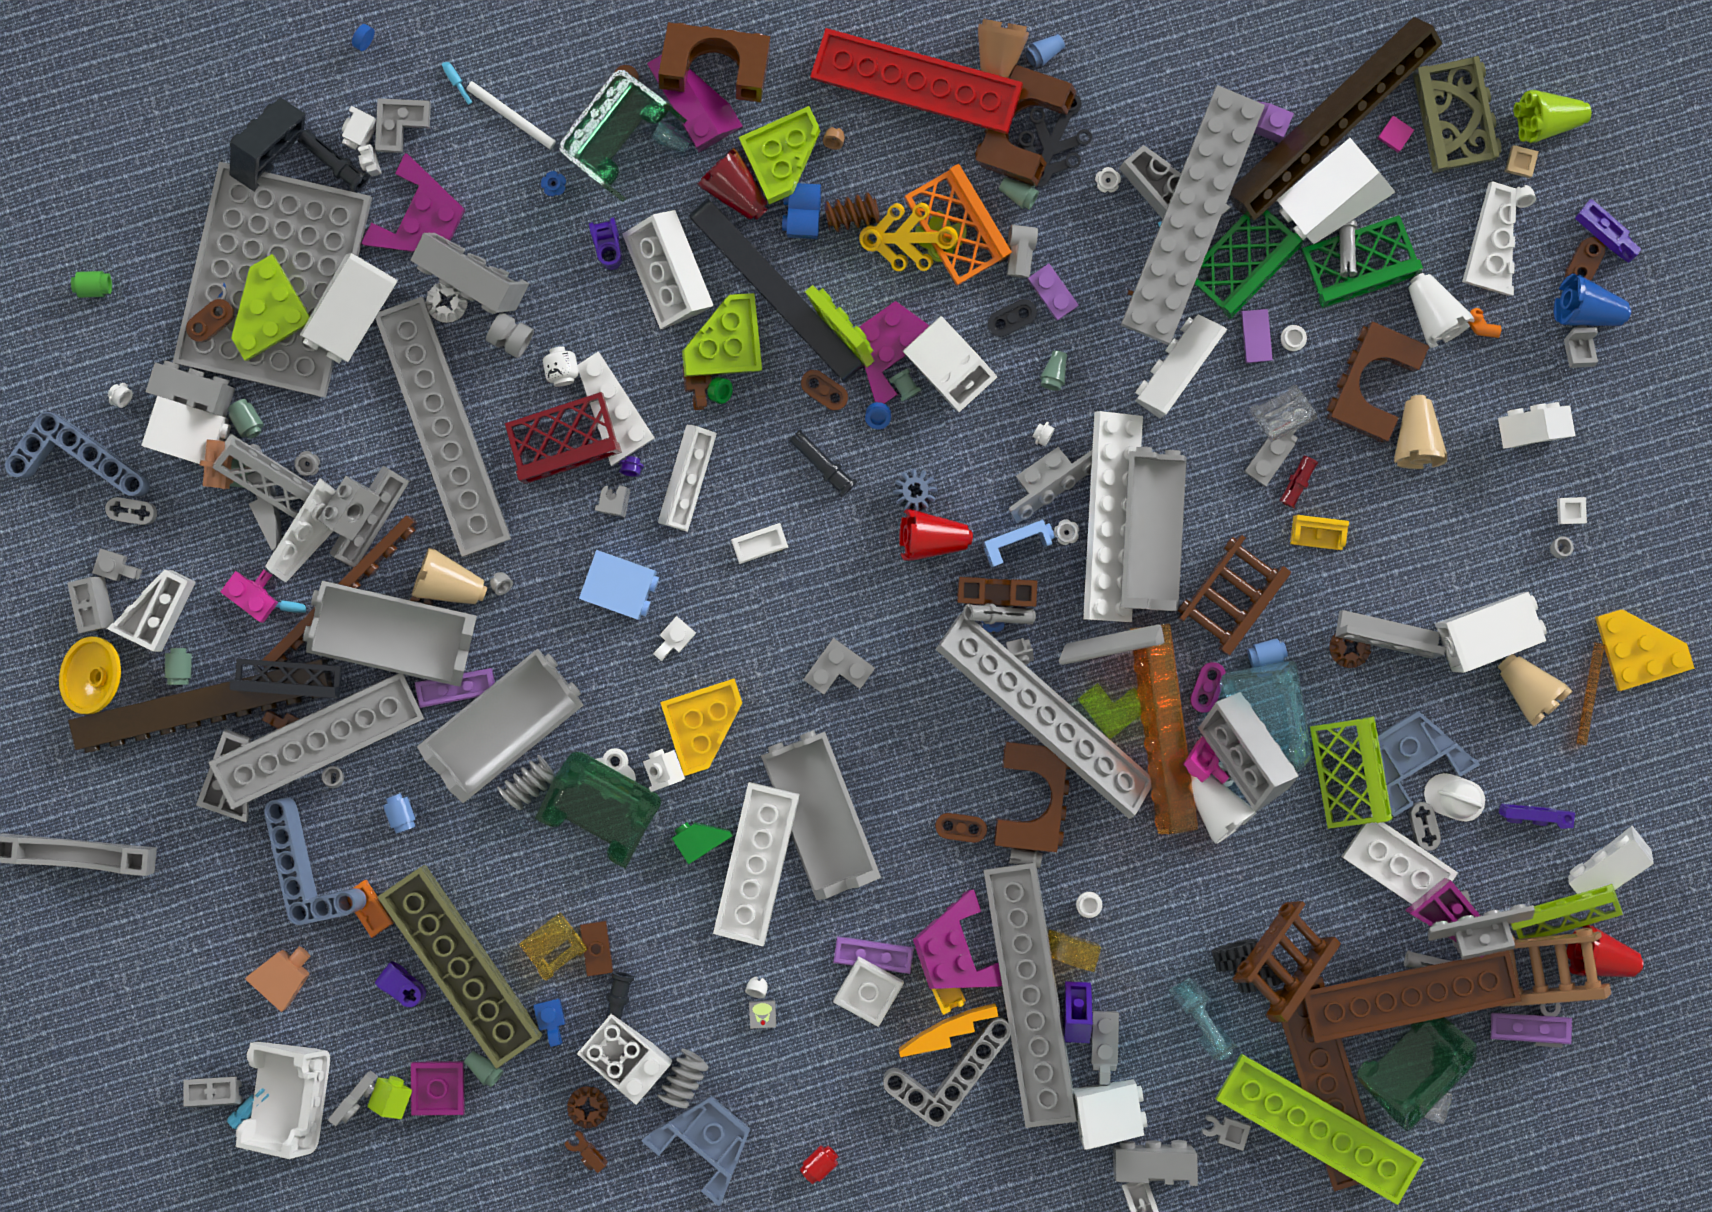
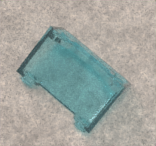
M1285 661L1223 674L1221 676L1222 679H1220L1222 694L1229 697L1241 692L1250 703L1257 717L1264 723L1273 740L1278 743L1289 763L1294 766L1296 772L1300 771L1311 759V743L1296 663L1294 661Z

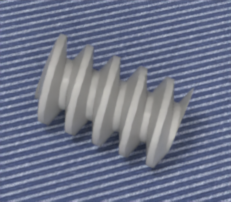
M537 755L539 764L529 761L530 771L524 767L521 768L522 777L515 773L513 774L514 784L508 780L504 781L507 787L506 790L499 786L497 787L503 798L518 810L523 809L522 801L527 804L531 802L530 795L534 797L539 796L538 788L543 791L548 789L546 781L550 784L556 782L552 769L540 755Z
M682 1048L681 1051L686 1057H677L676 1059L681 1064V1067L672 1066L671 1069L676 1073V1076H667L671 1086L662 1085L666 1095L658 1094L657 1096L672 1106L688 1108L689 1102L686 1099H692L694 1096L690 1089H698L699 1084L695 1080H702L704 1076L700 1071H707L709 1067L701 1057Z

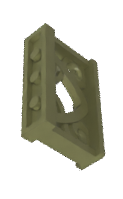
M1479 56L1432 66L1418 67L1412 74L1433 173L1496 160L1499 157V153H1501V142L1495 136L1496 118L1494 113L1490 112L1491 93L1489 88L1485 87L1484 77L1486 76V69L1484 63L1480 62ZM1459 70H1466L1471 76V83L1469 85L1464 84L1463 77H1461L1457 82V86L1453 85L1454 74ZM1449 72L1447 82L1431 80L1430 75ZM1472 91H1474L1475 98L1470 94ZM1444 93H1446L1445 103L1438 105L1435 97L1440 96L1443 99ZM1452 96L1461 100L1473 111L1469 123L1461 134L1453 124L1447 121H1439L1438 115L1449 107ZM1480 122L1481 129H1476ZM1449 129L1455 136V140L1453 141L1451 134L1449 138H1443L1442 131ZM1480 137L1484 140L1485 149L1480 154H1474L1468 150L1465 142L1468 140L1471 146L1478 147L1475 139ZM1459 147L1466 156V158L1447 160V155Z

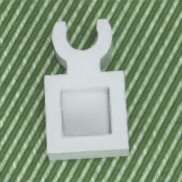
M370 144L358 147L361 153L358 157L362 170H367L371 176L382 174L375 149Z

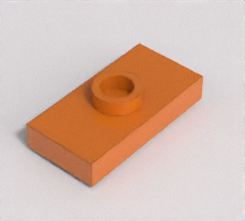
M367 880L353 887L362 890L366 896L365 907L355 912L371 938L395 923ZM348 897V903L352 907V900Z

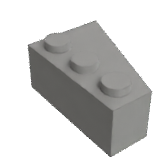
M166 360L163 365L159 363L154 364L146 389L147 393L226 418L228 407L235 388L228 386V380L216 376L213 377V380L203 377V372L189 368L188 372L179 370L180 365Z
M225 729L213 759L251 742V737ZM210 767L196 805L247 822L249 819V802L231 810Z
M1155 1140L1146 1141L1145 1145H1135L1134 1141H1121L1119 1145H1113L1114 1178L1116 1182L1149 1183V1181H1165V1184L1173 1185L1174 1181L1190 1180V1186H1198L1197 1153L1191 1144H1187V1141L1174 1140L1171 1141V1144L1162 1145L1161 1141Z

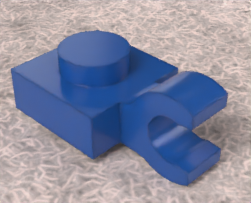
M560 998L534 1004L539 1031L547 1029L550 1047L561 1045L562 1038L559 1026L564 1025L566 1022Z

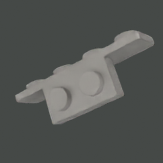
M1057 447L1018 474L1016 477L1028 495L1009 508L1016 523L1028 519L1040 507L1051 503L1056 496L1065 490L1071 489L1076 482L1086 475H1090L1092 450L1074 463H1071L1060 448Z
M1519 904L1511 907L1508 911L1491 910L1486 912L1484 916L1474 918V916L1468 915L1452 923L1440 921L1434 923L1429 928L1428 939L1431 941L1455 936L1462 960L1511 950L1515 948V943L1509 924L1532 919L1535 909L1533 905Z

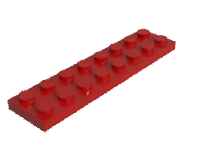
M825 28L810 76L815 81L1005 134L1009 132L1023 87V82L828 28Z

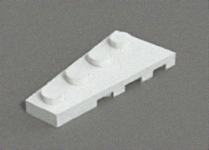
M1496 182L1488 184L1462 281L1463 283L1506 296L1514 295V286H1512L1514 262H1512L1513 247H1515V237L1513 236V223L1516 222L1515 188Z
M599 351L577 365L587 396L599 392L604 394L615 436L622 451L620 454L608 457L611 466H614L620 460L625 459L626 456L631 455L655 438ZM598 400L590 403L595 418L601 409ZM598 423L597 426L602 440L609 438L607 428Z
M321 478L265 566L284 582H287L333 532L318 520L336 492L334 488Z

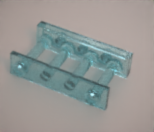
M1191 977L1168 990L1186 1014L1191 1012L1204 1034V1036L1197 1040L1213 1060L1217 1058L1223 1060L1232 1055V1050L1237 1046L1220 1027L1216 1028L1204 1009L1206 1007L1205 1003L1210 1001L1205 991Z

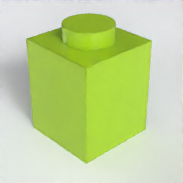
M390 1076L389 1079L378 1078L367 1107L381 1117L402 1119L412 1090L404 1085V1080L398 1077Z

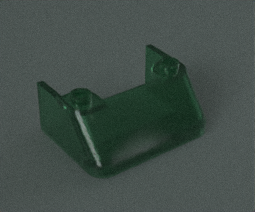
M619 70L610 76L562 138L560 151L601 186L624 202L626 198L611 186L619 174L618 165L611 160L642 119L649 124H656L668 112L683 124H685L687 119L628 72Z

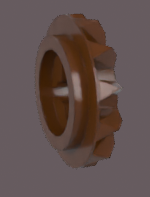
M1336 633L1333 635L1329 650L1333 660L1338 665L1345 668H1356L1366 662L1371 654L1370 644L1357 642L1355 649L1358 655L1349 652L1343 656L1347 646L1343 638L1335 637ZM1344 639L1345 641H1348L1349 643L1354 642V641H1352V640Z
M585 1086L577 1089L571 1094L567 1103L568 1116L574 1122V1125L584 1129L598 1126L605 1120L608 1114V1100L604 1093L595 1087ZM588 1097H590V1105L595 1107V1111H590L587 1118H585L584 1109H580L577 1106L585 1105Z

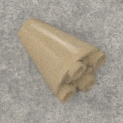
M1511 654L1498 666L1502 671L1500 674L1526 720L1533 727L1545 718L1542 713L1545 712L1549 715L1560 705L1557 702L1558 699L1562 702L1573 692L1565 683L1520 656L1516 657L1514 654Z

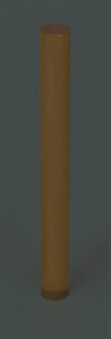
M1594 642L1576 742L1579 745L1587 746L1605 646L1602 643Z

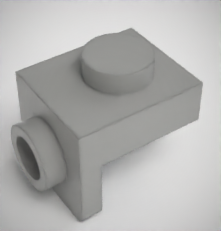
M1577 326L1564 339L1570 368L1594 367L1598 363L1593 338L1598 333L1596 327Z

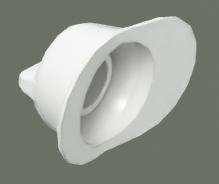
M1443 773L1432 777L1425 786L1424 797L1426 803L1430 804L1435 812L1444 816L1467 822L1477 818L1484 809V792L1479 785L1467 779Z

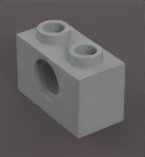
M345 476L318 520L332 531L353 541L381 497L366 486Z

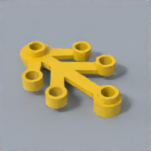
M895 203L888 208L887 215L877 226L870 225L861 231L859 236L860 244L867 251H878L891 263L895 271H903L908 266L907 257L902 254L896 255L887 245L896 244L916 263L919 270L927 271L933 265L932 257L928 254H922L911 243H937L942 249H950L956 244L958 234L954 228L949 226L941 228L938 232H910L920 220L925 219L929 215L930 209L925 203L917 204L913 208V213L895 233H885L893 221L899 220L905 213L904 207L901 204ZM922 207L925 210V215H919L917 208ZM893 208H897L900 211L899 216H895L892 213ZM944 233H950L952 235V240H946L944 237ZM870 234H874L876 236V242H872L869 239ZM922 258L928 261V266L921 264ZM896 259L903 261V267H899L896 264Z

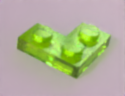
M1098 683L1077 698L1109 740L1150 708L1134 687L1114 703Z

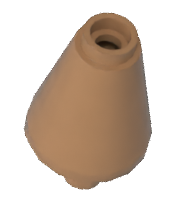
M983 19L982 24L978 25L981 71L1010 78L1029 37V32H1026L1027 27L1008 23V27L1003 28L1001 27L1002 22Z

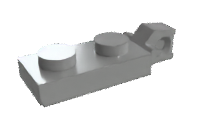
M1292 417L1284 428L1278 425L1276 429L1272 430L1244 470V473L1264 487L1267 486L1295 446L1298 438L1293 434L1301 423Z
M1092 1011L1091 1063L1093 1064V1070H1099L1098 1083L1110 1085V1071H1116L1118 1065L1119 1012Z

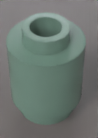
M246 399L238 400L228 407L230 413L228 416L242 438L252 439L262 432L261 428L264 424L253 405L248 403Z
M170 648V653H165V678H167V684L189 685L192 653H186V648Z

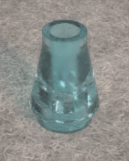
M661 119L651 136L656 140L657 144L677 150L683 154L691 142L669 120L665 122Z

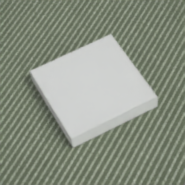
M858 957L836 994L833 1003L879 1027L902 988L904 981Z

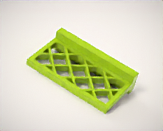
M1374 716L1311 726L1310 731L1328 829L1375 822L1382 823L1391 820L1392 814ZM1356 725L1358 737L1354 743H1351L1341 734L1347 726ZM1340 727H1341V729L1339 730V732H1336V731L1334 730V728H1340ZM1328 730L1335 736L1328 747L1319 741L1318 731ZM1338 738L1350 747L1343 758L1331 750ZM1353 749L1362 755L1363 762L1358 769L1346 761ZM1328 753L1340 761L1333 772L1325 768L1323 764V759ZM1342 764L1355 772L1348 783H1345L1335 775ZM1357 775L1363 778L1367 784L1363 794H1360L1350 786ZM1332 778L1344 787L1337 798L1328 792L1327 785ZM1347 790L1359 798L1352 809L1340 801ZM1362 801L1371 807L1372 817L1363 818L1355 812ZM1338 804L1348 812V815L1343 821L1334 822L1332 810ZM1351 815L1356 818V819L1349 820V818L1351 817Z

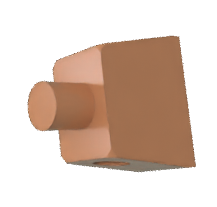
M300 946L291 956L286 951L281 950L245 979L280 1012H283L291 1005L307 980L309 972L302 965L311 956Z

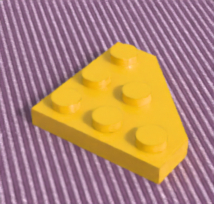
M1619 609L1595 617L1617 691L1695 669L1687 643L1625 610Z
M735 678L660 702L684 776L708 769L712 764L743 703Z

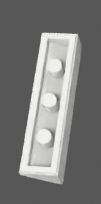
M694 425L686 426L659 516V524L688 532L717 433Z

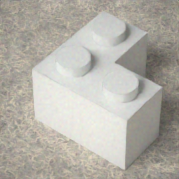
M1559 402L1530 406L1531 411L1525 413L1523 408L1507 411L1508 416L1498 418L1503 449L1575 436L1570 406L1560 407Z

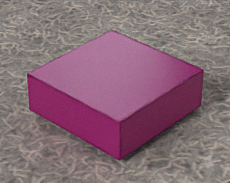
M1392 116L1377 139L1399 153L1414 129L1395 116Z

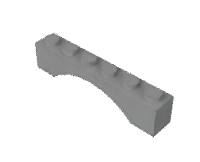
M0 834V863L79 867L141 876L155 873L157 847Z

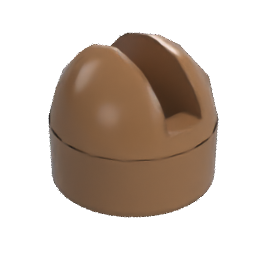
M831 127L827 129L824 134L823 144L833 150L842 148L845 139L844 132L841 128L835 129Z

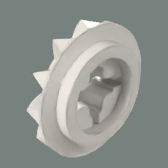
M437 283L428 291L426 305L433 318L440 322L448 323L462 317L467 309L468 300L460 295L461 291L457 288H449L441 283ZM440 293L447 297H453L450 301L452 311L445 305L439 306L442 302Z

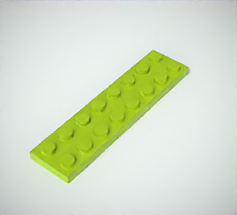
M1242 1053L1215 1098L1222 1104L1397 1205L1400 1203L1424 1161L1423 1158Z

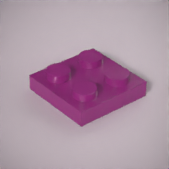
M464 1061L411 1063V1115H463L465 1113Z

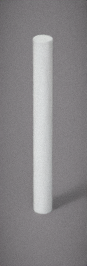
M473 81L469 83L466 88L467 91L551 150L556 143L554 139Z

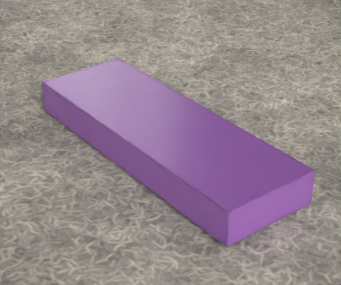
M489 668L464 673L461 687L432 680L415 682L419 708L478 697L490 688L495 681L493 670Z
M837 936L833 963L853 966L857 958L861 957L883 970L910 974L914 947Z
M1491 1013V1039L1571 1045L1572 1018Z

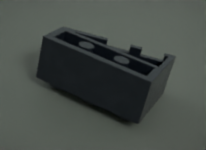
M281 97L273 104L267 105L257 119H252L245 130L240 134H235L229 144V175L255 192L259 187L257 180L264 171L270 173L274 168V165L271 163L280 152L285 155L304 131L305 113Z

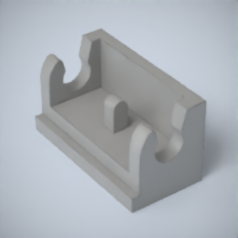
M605 486L601 491L599 505H596L595 511L625 518L631 490L627 487L619 486L616 494H614L612 489L608 490V486Z
M89 577L67 583L78 634L107 629L114 623L105 577Z
M237 1077L183 1080V1106L198 1108L242 1105L243 1097L239 1095V1087L242 1086L240 1080H237Z

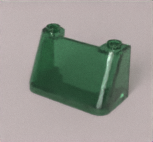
M573 752L554 777L535 819L550 827H558L567 819L610 843L607 849L608 858L613 863L626 869L661 806V799L655 792H650V789L582 752Z
M1445 1017L1411 1024V1030L1378 1063L1376 1061L1370 1063L1366 1061L1360 1066L1357 1071V1080L1405 1131H1409L1472 1068L1476 1062L1477 1044Z

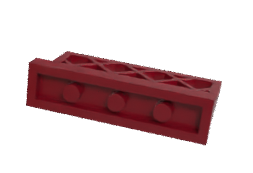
M602 392L505 423L518 469L516 471L517 477L524 484L622 453ZM598 400L601 409L597 417L594 418L586 414L585 410L589 403ZM569 409L578 412L572 426L560 421L564 412ZM583 415L594 421L588 434L576 429ZM545 417L554 420L548 434L536 428L540 420ZM559 423L570 429L563 442L552 437ZM598 423L607 428L609 438L598 441L592 437ZM525 425L530 428L523 442L516 439L514 427ZM534 431L546 436L539 450L528 445ZM574 431L585 436L581 447L575 449L567 445ZM550 439L561 444L557 454L553 456L543 453ZM517 442L522 444L520 449L518 448ZM526 447L537 452L532 463L523 465L521 456Z

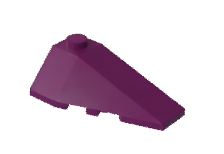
M662 55L647 63L658 84V73ZM690 68L688 70L685 92L662 89L698 153L743 128L731 105Z

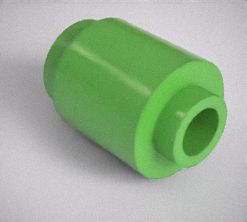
M103 271L76 272L75 277L71 278L72 292L76 293L78 298L105 297L106 294H111L112 292L111 276Z

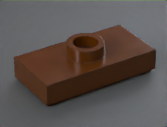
M607 920L580 924L587 976L612 973L613 963Z

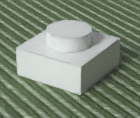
M1586 497L1557 499L1558 524L1587 523Z

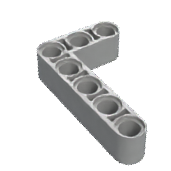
M1001 1016L991 1018L934 1094L899 1068H891L885 1072L883 1076L885 1090L930 1125L942 1126L947 1122L1009 1039L1011 1028L1008 1021ZM998 1023L1006 1027L1005 1032L1000 1036L992 1033V1027ZM979 1045H988L990 1047L989 1054L979 1056L976 1053ZM966 1065L973 1066L975 1072L970 1077H964L960 1073L962 1067ZM891 1076H899L902 1079L901 1085L891 1087L887 1082ZM950 1086H955L959 1089V1093L956 1097L949 1098L945 1095V1090ZM911 1092H920L923 1095L922 1100L918 1103L911 1102L908 1099ZM934 1107H940L944 1113L940 1118H932L929 1115L930 1110Z

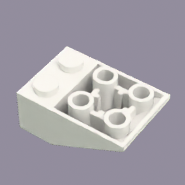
M942 316L903 350L907 357L958 412L997 378L981 357Z
M612 1014L577 1053V1055L636 1105L672 1062V1059L652 1042Z

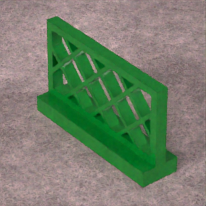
M1268 210L1262 213L1265 217V226H1250V218L1243 215L1205 255L1200 269L1211 268L1212 281L1201 282L1196 278L1194 283L1197 288L1223 310V313L1230 320L1302 247L1303 239L1296 232H1291ZM1268 220L1273 224V226L1268 225ZM1247 221V227H1241ZM1269 230H1280L1286 237L1281 243H1269ZM1247 231L1248 244L1232 245V236L1236 232ZM1250 231H1266V244H1251ZM1266 248V258L1263 261L1251 262V249ZM1269 248H1275V249L1269 254ZM1248 249V262L1233 263L1232 250ZM1218 250H1229L1230 263H1214V254ZM1211 258V263L1205 264ZM1257 266V267L1251 272V267ZM1230 267V281H1215L1214 268ZM1233 267H1248V277L1245 280H1233ZM1230 285L1231 294L1222 301L1215 295V286ZM1233 285H1239V286L1233 291ZM1206 286H1212V291Z
M1400 215L1355 230V237H1357L1355 247L1369 253L1365 264L1356 261V267L1362 269L1356 278L1342 277L1340 273L1326 267L1330 256L1340 259V254L1333 251L1336 244L1340 243L1339 236L1302 248L1301 251L1317 289L1322 309L1412 279L1421 274L1423 270L1422 263L1415 255ZM1396 224L1399 231L1397 240L1382 234L1385 227ZM1369 234L1377 238L1372 249L1358 243L1361 235ZM1379 239L1394 245L1389 256L1374 250ZM1399 247L1407 251L1409 259L1400 262L1391 258L1395 248ZM1320 250L1328 254L1324 264L1321 265L1312 260L1310 253ZM1372 255L1386 261L1382 269L1375 270L1367 266ZM1323 271L1337 277L1334 285L1323 288L1320 281Z

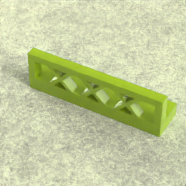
M1613 884L1534 906L1535 912L1532 919L1511 923L1513 931L1516 930L1519 939L1544 937L1621 916L1623 912ZM1613 902L1615 910L1603 912L1596 907ZM1587 909L1590 910L1586 918L1580 920L1570 915ZM1564 917L1559 926L1553 927L1545 923V921ZM1538 924L1534 933L1524 935L1522 928Z

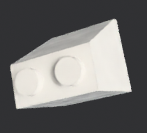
M157 396L141 446L200 464V460H205L207 439L223 441L228 438L231 430L230 419Z
M1134 1079L1112 1082L1110 1085L1098 1084L1073 1088L1079 1136L1085 1150L1144 1135L1143 1128L1147 1127L1145 1111H1140L1139 1102L1143 1101L1141 1086H1137Z

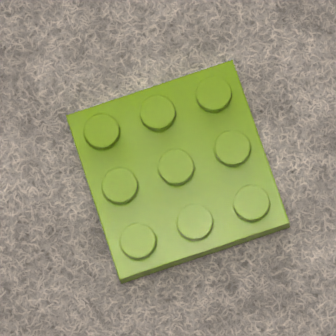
M814 285L809 287L805 293L816 313L859 358L865 367H869L874 362V359L871 355L873 349L869 346L870 343L866 339L867 336L857 325L854 328L852 327L853 325L849 321L850 318L840 307L835 309L836 306L832 302V298L823 288L818 291Z

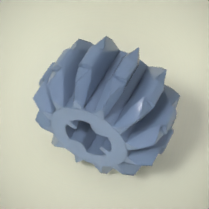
M916 469L911 470L912 478H909L907 473L903 472L901 475L906 482L895 481V484L902 487V489L894 490L893 494L903 495L896 503L899 505L907 501L904 510L909 509L910 505L914 504V510L919 511L918 504L921 503L922 507L927 510L929 506L925 499L930 502L935 501V497L928 495V492H937V487H928L934 481V478L930 477L924 481L923 479L926 475L924 470L919 478L916 477ZM914 484L919 485V491L922 492V495L920 497L916 495V498L911 497V491L908 490L910 485L914 487Z

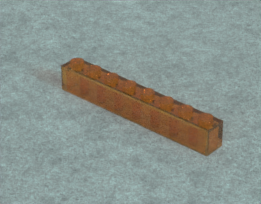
M1169 623L1161 624L1165 643L1133 650L1134 671L1138 684L1137 695L1140 699L1141 722L1145 735L1144 746L1147 750L1148 773L1152 786L1151 797L1154 802L1155 825L1158 834H1176L1198 830L1191 774L1183 765L1188 757Z

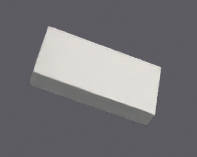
M780 523L731 539L739 564L788 548Z

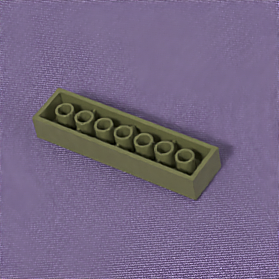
M426 865L419 867L378 896L384 908L496 1069L541 1038L542 1032L539 1031L536 1023Z

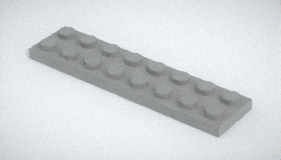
M397 673L219 756L208 763L232 810L419 722L424 717L404 675Z

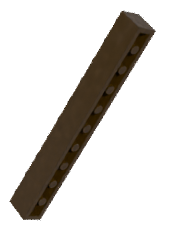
M1413 17L1232 187L1229 198L1236 209L1254 221L1443 44L1434 26L1416 17Z
M327 659L305 663L328 665ZM285 668V669H286L288 672H290L293 668ZM281 669L265 673L272 682H278L285 676ZM298 669L291 675L298 684H304L311 678L305 669ZM310 669L314 674L319 671ZM325 670L317 677L324 686H333L330 671ZM257 675L242 678V680H252ZM261 677V678H259L257 681H266V680H265L263 677ZM287 679V680H285L283 683H292V682H291L289 679ZM229 681L70 719L68 722L75 750L84 749L86 754L101 750L100 745L107 743L110 744V748L126 744L125 739L135 737V742L151 738L150 733L160 731V735L176 732L175 727L185 725L186 729L201 726V721L210 719L211 723L227 720L226 715L235 713L236 717L252 714L251 709L261 707V711L277 708L276 703L286 701L287 705L302 702L301 697L304 696L230 690ZM312 681L309 685H318V684H317L315 681ZM311 696L312 699L321 698V697Z

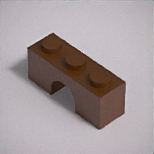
M958 577L957 603L985 605L988 603L1001 606L1036 607L1037 580Z

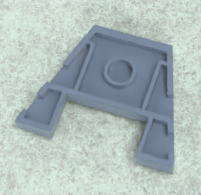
M1415 711L1377 734L1392 817L1413 806L1400 781L1443 755L1446 756L1458 777L1463 776L1480 765L1476 759L1466 753L1462 747L1446 736L1442 730L1419 711Z
M710 1095L650 1132L641 1141L660 1156L676 1136L681 1138L717 1169L715 1174L701 1189V1192L719 1206L724 1198L750 1128Z

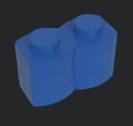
M797 183L794 193L784 198V205H788V215H783L782 231H787L788 238L818 239L821 184Z

